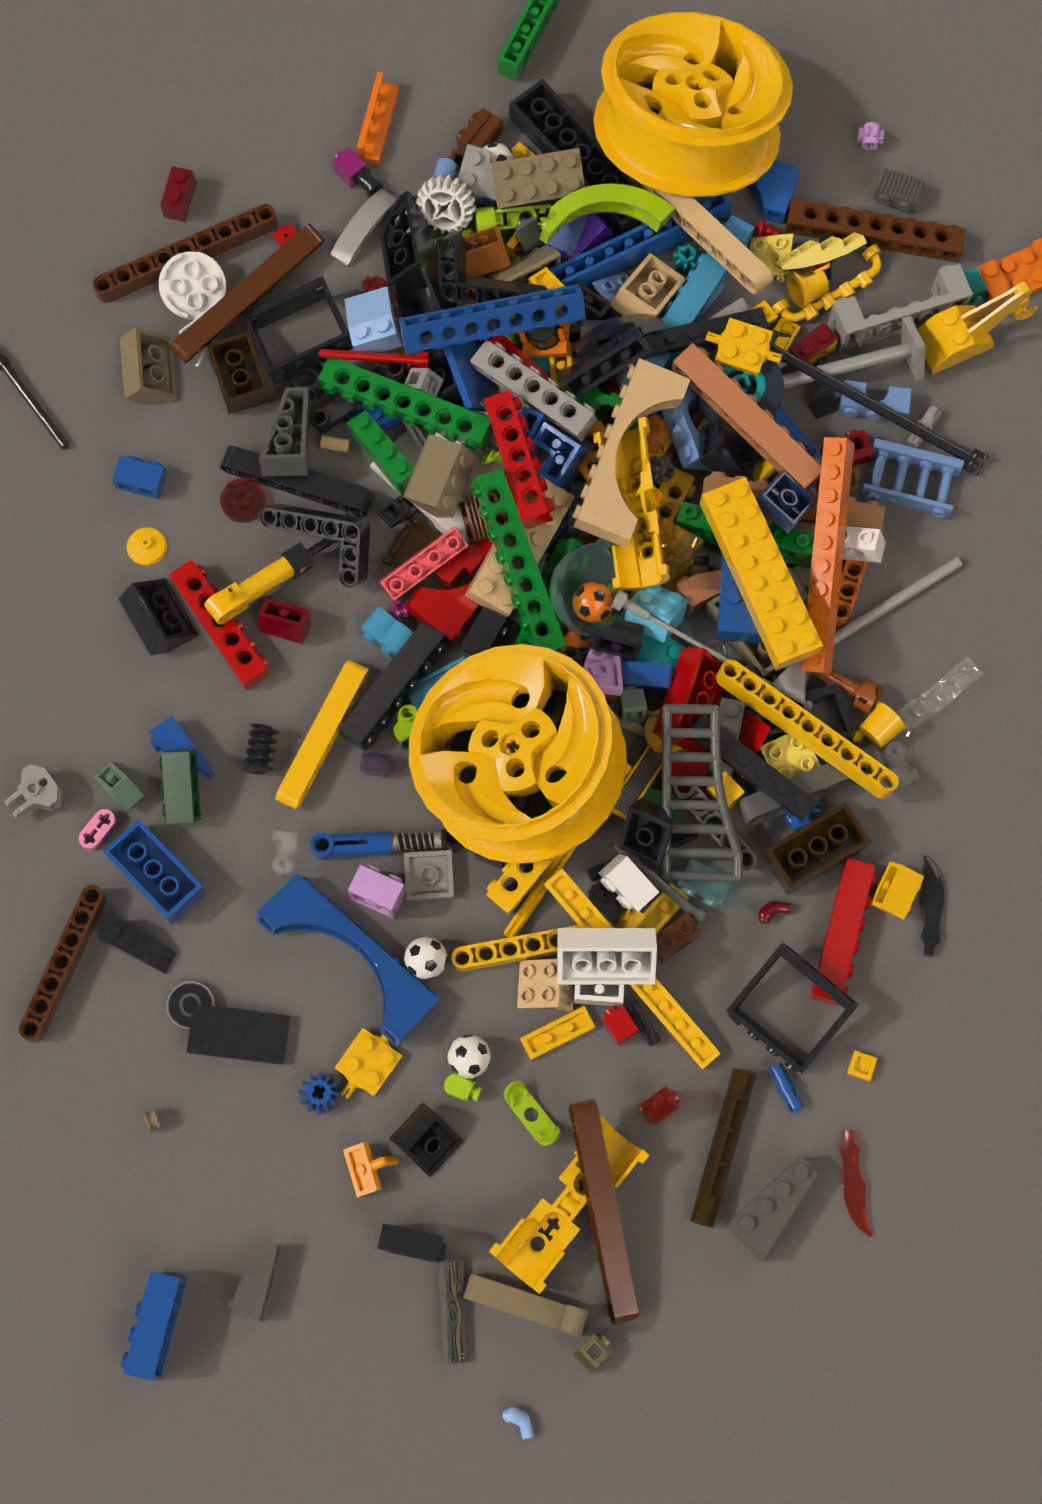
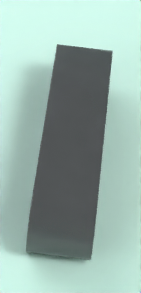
M684 773V774H680V775H678V776H691V775ZM673 785L675 793L681 800L703 798L704 800L713 801L701 786H691L688 791H681L678 785ZM690 810L701 824H709L708 820L713 816L721 818L719 810ZM734 826L742 853H750L753 857L751 862L743 863V870H750L756 865V852ZM710 834L721 848L731 849V846L724 842L727 834Z

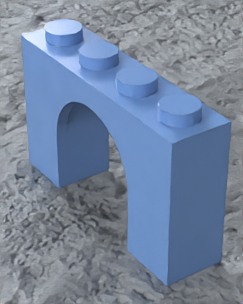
M688 385L684 398L678 408L661 411L682 467L711 471L699 462L701 433L693 425L688 411H696L699 409L696 400V392ZM723 447V454L732 460L730 452Z

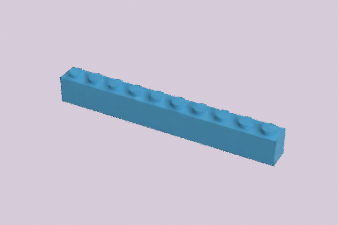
M731 215L727 222H722V225L747 247L752 239L755 227ZM708 252L700 255L697 261V268L690 270L686 278L687 283L685 286L681 285L675 295L677 298L674 302L670 301L667 305L665 316L663 318L660 317L665 327L658 330L698 322L719 287L728 276L729 272ZM677 352L643 360L667 369ZM638 360L635 361L632 365L636 366ZM629 367L625 368L621 376L623 380L622 387L624 384L628 385L630 381L629 378H626Z

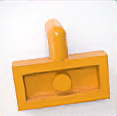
M362 1142L343 1150L357 1198L382 1189L376 1169L399 1163L397 1155L384 1156L373 1160L368 1142Z

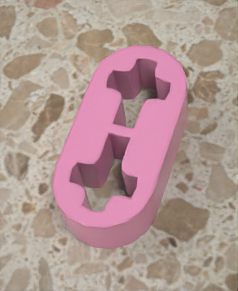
M108 809L99 810L79 834V843L88 851L98 849L117 825L116 816ZM109 816L110 824L104 823L101 826V817L107 818ZM97 831V833L94 835V839L96 841L94 843L89 842L88 844H86L87 840L85 839V837L87 835L92 836Z

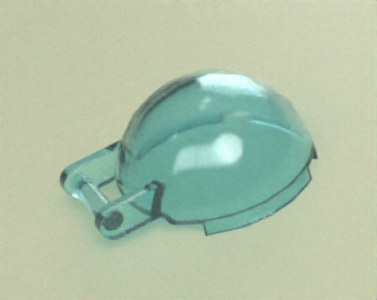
M602 538L595 544L589 543L579 546L566 554L556 565L550 582V599L557 617L569 629L577 634L588 637H595L597 630L619 620H624L626 613L624 608H621L620 611L613 608V611L604 621L587 623L575 614L572 607L573 594L584 583L599 582L604 584L611 591L613 598H615L619 591L613 589L612 578L616 577L613 555L607 548L609 546L612 548L613 545H620Z

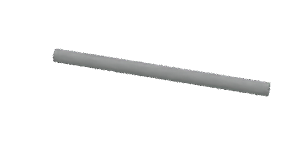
M955 557L835 632L834 645L963 566L961 560Z

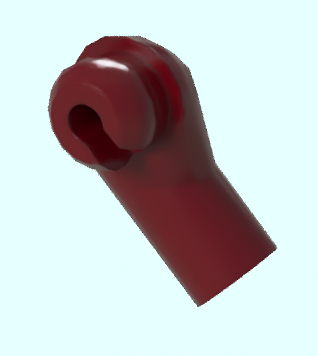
M767 902L757 913L759 915L758 921L762 924H768L771 921L770 918L776 913L790 915L791 903Z

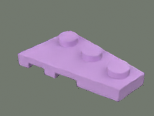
M589 649L583 669L592 676L603 694L621 696L623 681L620 657Z

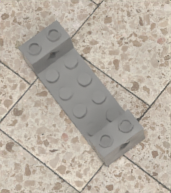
M960 263L953 266L948 264L940 268L931 288L933 296L928 300L922 302L914 301L903 308L894 307L880 315L872 314L864 319L855 296L837 299L833 303L828 325L839 338L837 342L839 352L855 345L862 347L901 335L903 317L910 316L918 329L935 314L955 305H969L973 293Z

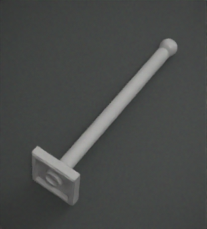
M907 316L902 318V339L900 345L815 367L831 376L905 358L915 379L920 380L924 379L925 344L912 318ZM800 371L783 375L784 389L816 381ZM751 383L749 394L753 396L755 387Z

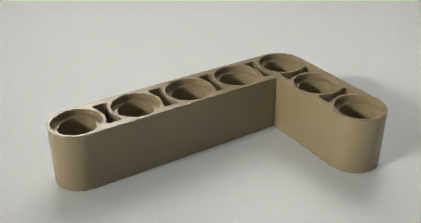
M470 1274L463 1295L464 1299L578 1337L582 1336L589 1313L587 1310L568 1304L565 1305L474 1274Z

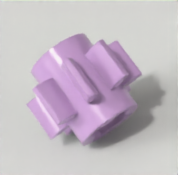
M865 123L863 128H859L857 143H862V148L866 150H875L878 148V144H883L885 130H880V125L877 123Z

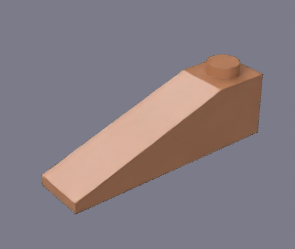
M721 570L699 573L691 577L684 576L676 582L677 585L673 592L689 599L685 612L686 615L706 606L709 601L719 595Z

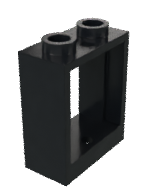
M720 417L703 425L699 462L713 472L726 473V477L745 476L748 477V481L754 480L755 449ZM723 447L735 456L734 462L723 454Z
M834 683L806 691L805 701L809 700L813 705L831 699L834 700L844 732L839 734L848 741H852L855 733L838 684ZM791 699L792 701H794L796 704H798L799 706H801V707L803 708V705H802V704H800V703L796 702L795 700ZM804 726L803 729L805 731L811 732L808 727ZM822 740L826 746H830L828 741Z
M383 1223L377 1249L438 1263L439 1258L444 1259L447 1244L443 1242L444 1238L439 1235Z

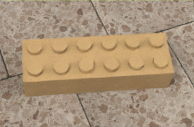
M547 479L545 481L548 490L545 493L547 498H551L555 511H552L554 520L529 530L523 525L537 565L575 498L574 495ZM538 496L532 497L529 503L535 502ZM504 537L505 545L513 547V540L510 537ZM493 543L464 596L482 607L484 606L507 617L514 608L511 601L513 594L510 586L507 587L504 582L503 573L505 572L502 564L499 565L496 560L495 551L497 550ZM512 559L513 567L521 569V562L518 559ZM526 581L520 582V587L522 590H524L527 584Z

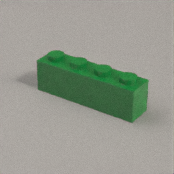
M365 410L347 422L351 434L403 497L414 467Z

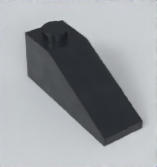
M110 916L97 937L102 943L166 974L177 952Z

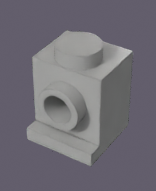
M411 368L404 385L437 397L444 379L429 368Z

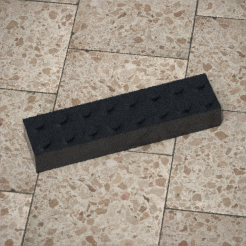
M543 79L509 103V118L542 154L579 148L585 187L599 184H623L646 190L638 181L622 172L605 155L596 139V135ZM597 212L618 236L642 223L640 220L620 213Z

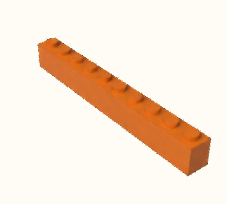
M824 437L807 612L823 647L819 654L806 658L801 663V671L811 674L831 675L854 453V442L848 438Z

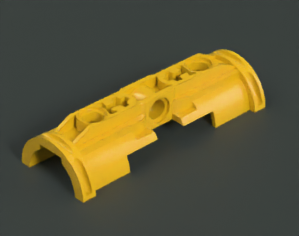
M647 417L639 418V426L636 429L627 431L623 435L616 452L615 473L618 488L625 504L638 519L626 548L616 545L612 546L616 575L615 578H612L613 589L616 590L646 589L661 585L670 579L669 566L663 563L656 502L653 493L646 438L650 433ZM600 431L593 433L594 443L598 444L599 447L600 444L605 445L607 438L603 437L604 432ZM637 459H641V467L638 470L634 471V461ZM646 526H647L648 531H646V535H645V534H643V531L646 530ZM652 547L654 550L653 556L650 559H646L645 551L647 548Z
M600 1115L613 1186L617 1188L636 1163L643 1164L649 1154L631 1144ZM577 1151L574 1152L576 1157L558 1178L567 1187L553 1205L542 1198L525 1220L522 1218L501 1245L495 1243L489 1250L497 1260L539 1294L546 1286L543 1282L544 1279L564 1256V1249L580 1230L572 1223V1220L587 1201L585 1191L581 1192L579 1190L580 1184L578 1181H582ZM557 1218L560 1228L558 1230H551L548 1235L553 1238L549 1241L538 1230L542 1228L545 1232L549 1226L547 1220ZM534 1237H541L544 1240L545 1247L543 1250L537 1252L531 1248L530 1242Z

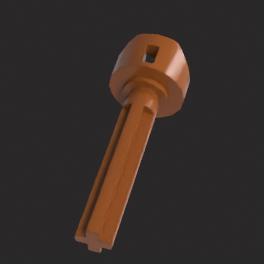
M833 669L831 675L813 674L830 684L837 683L840 690L855 696L853 707L862 712H869L871 707L875 706L884 692L879 684L870 679H867L865 683L860 685Z

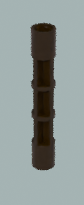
M736 1068L732 1070L690 1217V1221L709 1228L714 1227L756 1079V1075L751 1072Z

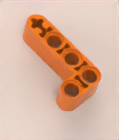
M845 560L841 572L838 610L842 611L845 617H837L836 627L844 626L851 615L866 569V561ZM847 570H855L858 575L852 576ZM841 590H848L851 596H844Z

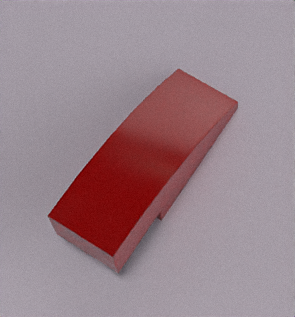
M485 539L463 549L435 572L436 581L446 589H452L464 575L472 580L494 542L491 543L489 539Z

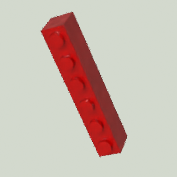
M847 858L843 864L817 970L846 994L849 991V987L845 986L847 977H852L855 964L851 963L852 957L857 955L860 947V941H857L858 933L863 932L866 919L862 918L864 909L868 910L872 896L868 895L869 889L874 887L877 879V873H874L875 865ZM813 983L810 999L834 1006L839 1005Z

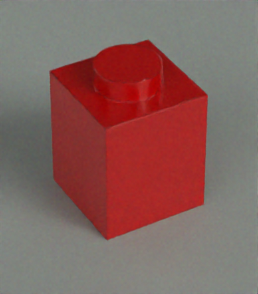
M615 1005L604 1012L605 1017L602 1018V1023L617 1046L638 1033L639 1029L623 1005L619 1008Z

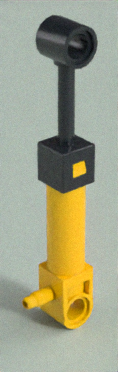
M351 510L345 514L346 516L361 518L356 510ZM354 526V531L358 535V530ZM325 538L307 550L299 542L281 553L280 559L239 584L234 582L212 595L205 602L204 606L219 625L224 624L248 609L249 603L291 577L296 579L313 568L312 557L336 543L337 540Z

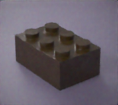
M249 331L206 344L228 414L272 401Z

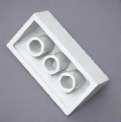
M558 928L557 984H655L657 957L655 928Z

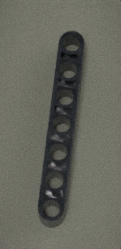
M236 446L227 447L220 464V469L228 474L345 512L356 510L361 517H366L374 493L366 488L308 470V475L262 476L259 463L260 454Z

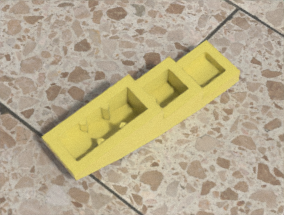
M855 232L843 240L834 236L820 244L809 240L773 262V264L782 270L809 267L848 254L867 242L864 235Z

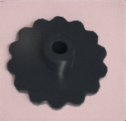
M601 882L593 885L588 893L590 896L588 899L602 914L606 912L611 913L620 904L616 900L618 896L616 892L608 891Z

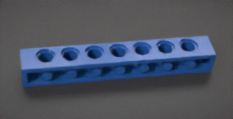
M575 284L399 318L405 352L417 354L427 349H442L452 344L463 345L473 340L484 341L490 337L499 335L509 336L519 331L530 332L540 327L551 328L557 324L566 322L576 323L586 318L583 292L579 285ZM564 305L562 309L556 310L558 306ZM536 310H541L539 314H533ZM519 314L517 318L511 319L513 315ZM497 318L495 322L488 323L491 319ZM469 323H475L472 327H466ZM452 327L450 331L444 332L445 328ZM426 331H429V332H430V333H429L428 335H426V336H421V334H422L423 332H426Z

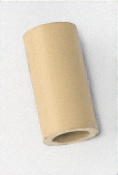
M322 435L320 448L348 453L350 439Z

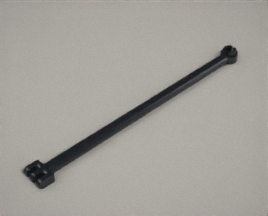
M770 342L769 351L782 354V362L950 455L964 460L965 465L963 469L978 476L979 471L972 468V466L975 464L982 468L984 463L978 461L977 457L980 456L982 459L987 460V454L974 448L972 453Z

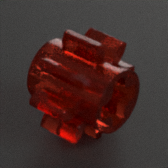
M378 275L372 278L367 276L361 283L363 285L361 293L388 287V284Z

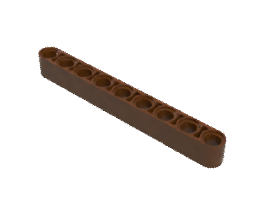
M269 204L259 205L105 272L93 280L96 296L99 301L109 303L158 282L160 273L165 265L162 262L169 261L179 253L201 252L212 258L270 233L277 227L275 210ZM246 225H249V226H250L249 228H246V229H245V228H242V227H244V226H246ZM225 234H230L228 237H222ZM204 243H210L208 246H202ZM149 269L148 272L141 273L143 270ZM129 278V280L121 282L122 279ZM103 287H109L107 290L101 291Z
M310 223L304 226L170 344L169 348L184 364L188 363L206 347V344L216 339L240 318L242 313L248 311L324 243L325 239Z
M594 1099L569 1104L570 1121L609 1316L613 1325L638 1319V1306L598 1106Z

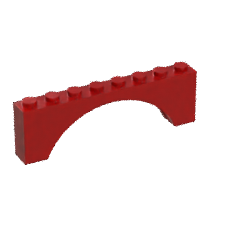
M505 473L506 480H507V482H508L510 491H511V493H512L511 486H510V483H509V480H508V477H507V473ZM531 476L525 477L523 482H527ZM470 582L462 587L448 590L419 588L403 608L420 622L424 621L445 634L449 642L452 639L455 641L463 632L462 626L465 622L469 623L477 613L475 609L479 604L464 596L471 584Z

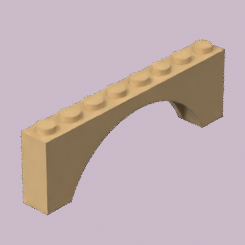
M640 358L636 366L632 364L626 376L630 381L628 385H623L619 397L622 398L621 404L615 405L611 415L615 420L613 425L608 424L603 436L607 438L605 445L600 444L596 457L600 459L597 465H592L588 477L592 478L590 485L585 484L580 496L584 498L582 505L577 504L572 516L576 519L573 527L625 548L632 537L638 519L625 504L616 480L615 459L619 442L626 431L639 418L659 410L678 408L690 382V379Z

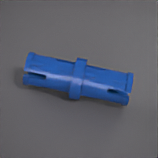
M783 1063L768 1069L778 1087L777 1092L782 1095L790 1113L805 1107L795 1089L796 1084L791 1081Z

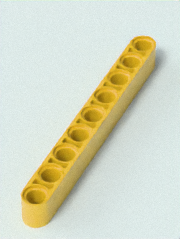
M726 660L722 664L716 675L717 683L721 687L745 702L746 705L871 794L880 799H885L897 788L899 780L894 772L735 660ZM725 671L731 672L734 677L726 675ZM744 685H749L752 691L747 690ZM764 698L770 700L772 704H767ZM783 712L788 713L791 718L785 717ZM802 726L808 727L811 732L805 731ZM822 740L828 741L830 746H826ZM842 754H846L850 760L844 759ZM861 767L866 768L869 774L864 773ZM881 781L887 783L889 788H885Z

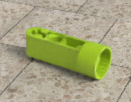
M547 204L494 210L493 206L476 208L474 211L476 232L499 225L501 233L515 232V227L521 221L520 216L522 214H529L537 220L536 212H538V217H541L538 221L539 229H541L542 224L547 219V217L543 216L546 212L550 211L553 205ZM503 216H506L507 226H503Z

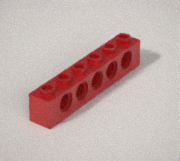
M510 389L484 399L521 522L529 530L554 520L552 516V511H555L551 498H547L545 493L548 490V486L544 477H540L539 470L542 467L538 457H534L532 452L535 449L532 437L527 436L526 433L529 426L525 416H521L520 409L523 407L519 396H514ZM508 415H512L509 420L504 421ZM518 435L516 440L510 441L513 436ZM525 455L522 461L517 462L520 456ZM531 476L529 481L523 482L525 477ZM538 496L535 502L529 503L532 497Z
M190 560L169 573L172 583L245 690L270 676L267 670L270 666L263 655H257L255 652L257 646L252 638L244 636L242 631L245 629L239 619L233 620L232 618L223 627L215 626L217 623L207 609L203 608L205 602L219 591L213 582L210 584L207 582L205 577L208 575L201 564L196 566L194 561ZM195 584L202 585L197 591L191 590V587ZM230 639H239L236 645H228ZM245 656L252 658L247 664L240 663L241 659Z

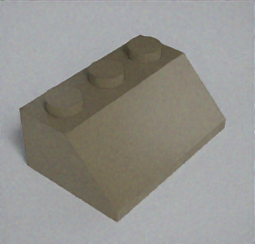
M549 245L536 247L528 255L512 260L511 265L507 266L505 270L500 272L492 271L489 274V279L525 283L528 278L543 268L551 269L561 263V254Z
M137 327L120 337L125 400L140 404L177 400L174 354L169 348L172 338Z
M428 435L403 497L436 518H453L478 455L460 444Z

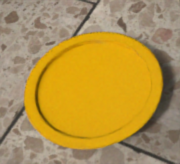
M154 527L137 529L130 535L127 541L129 557L140 565H152L159 562L165 556L168 548L165 535Z

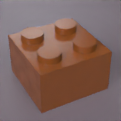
M499 225L464 236L467 276L482 278L486 273L492 271L500 272L511 265Z

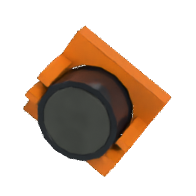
M570 323L557 324L551 328H535L530 332L519 331L520 339L523 343V353L529 359L568 356Z

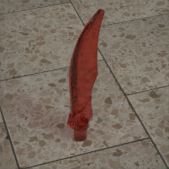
M844 1130V1143L840 1146L839 1150L843 1161V1193L846 1208L855 1225L864 1234L872 1237L866 1215V1184L859 1171L860 1148L854 1143V1130Z

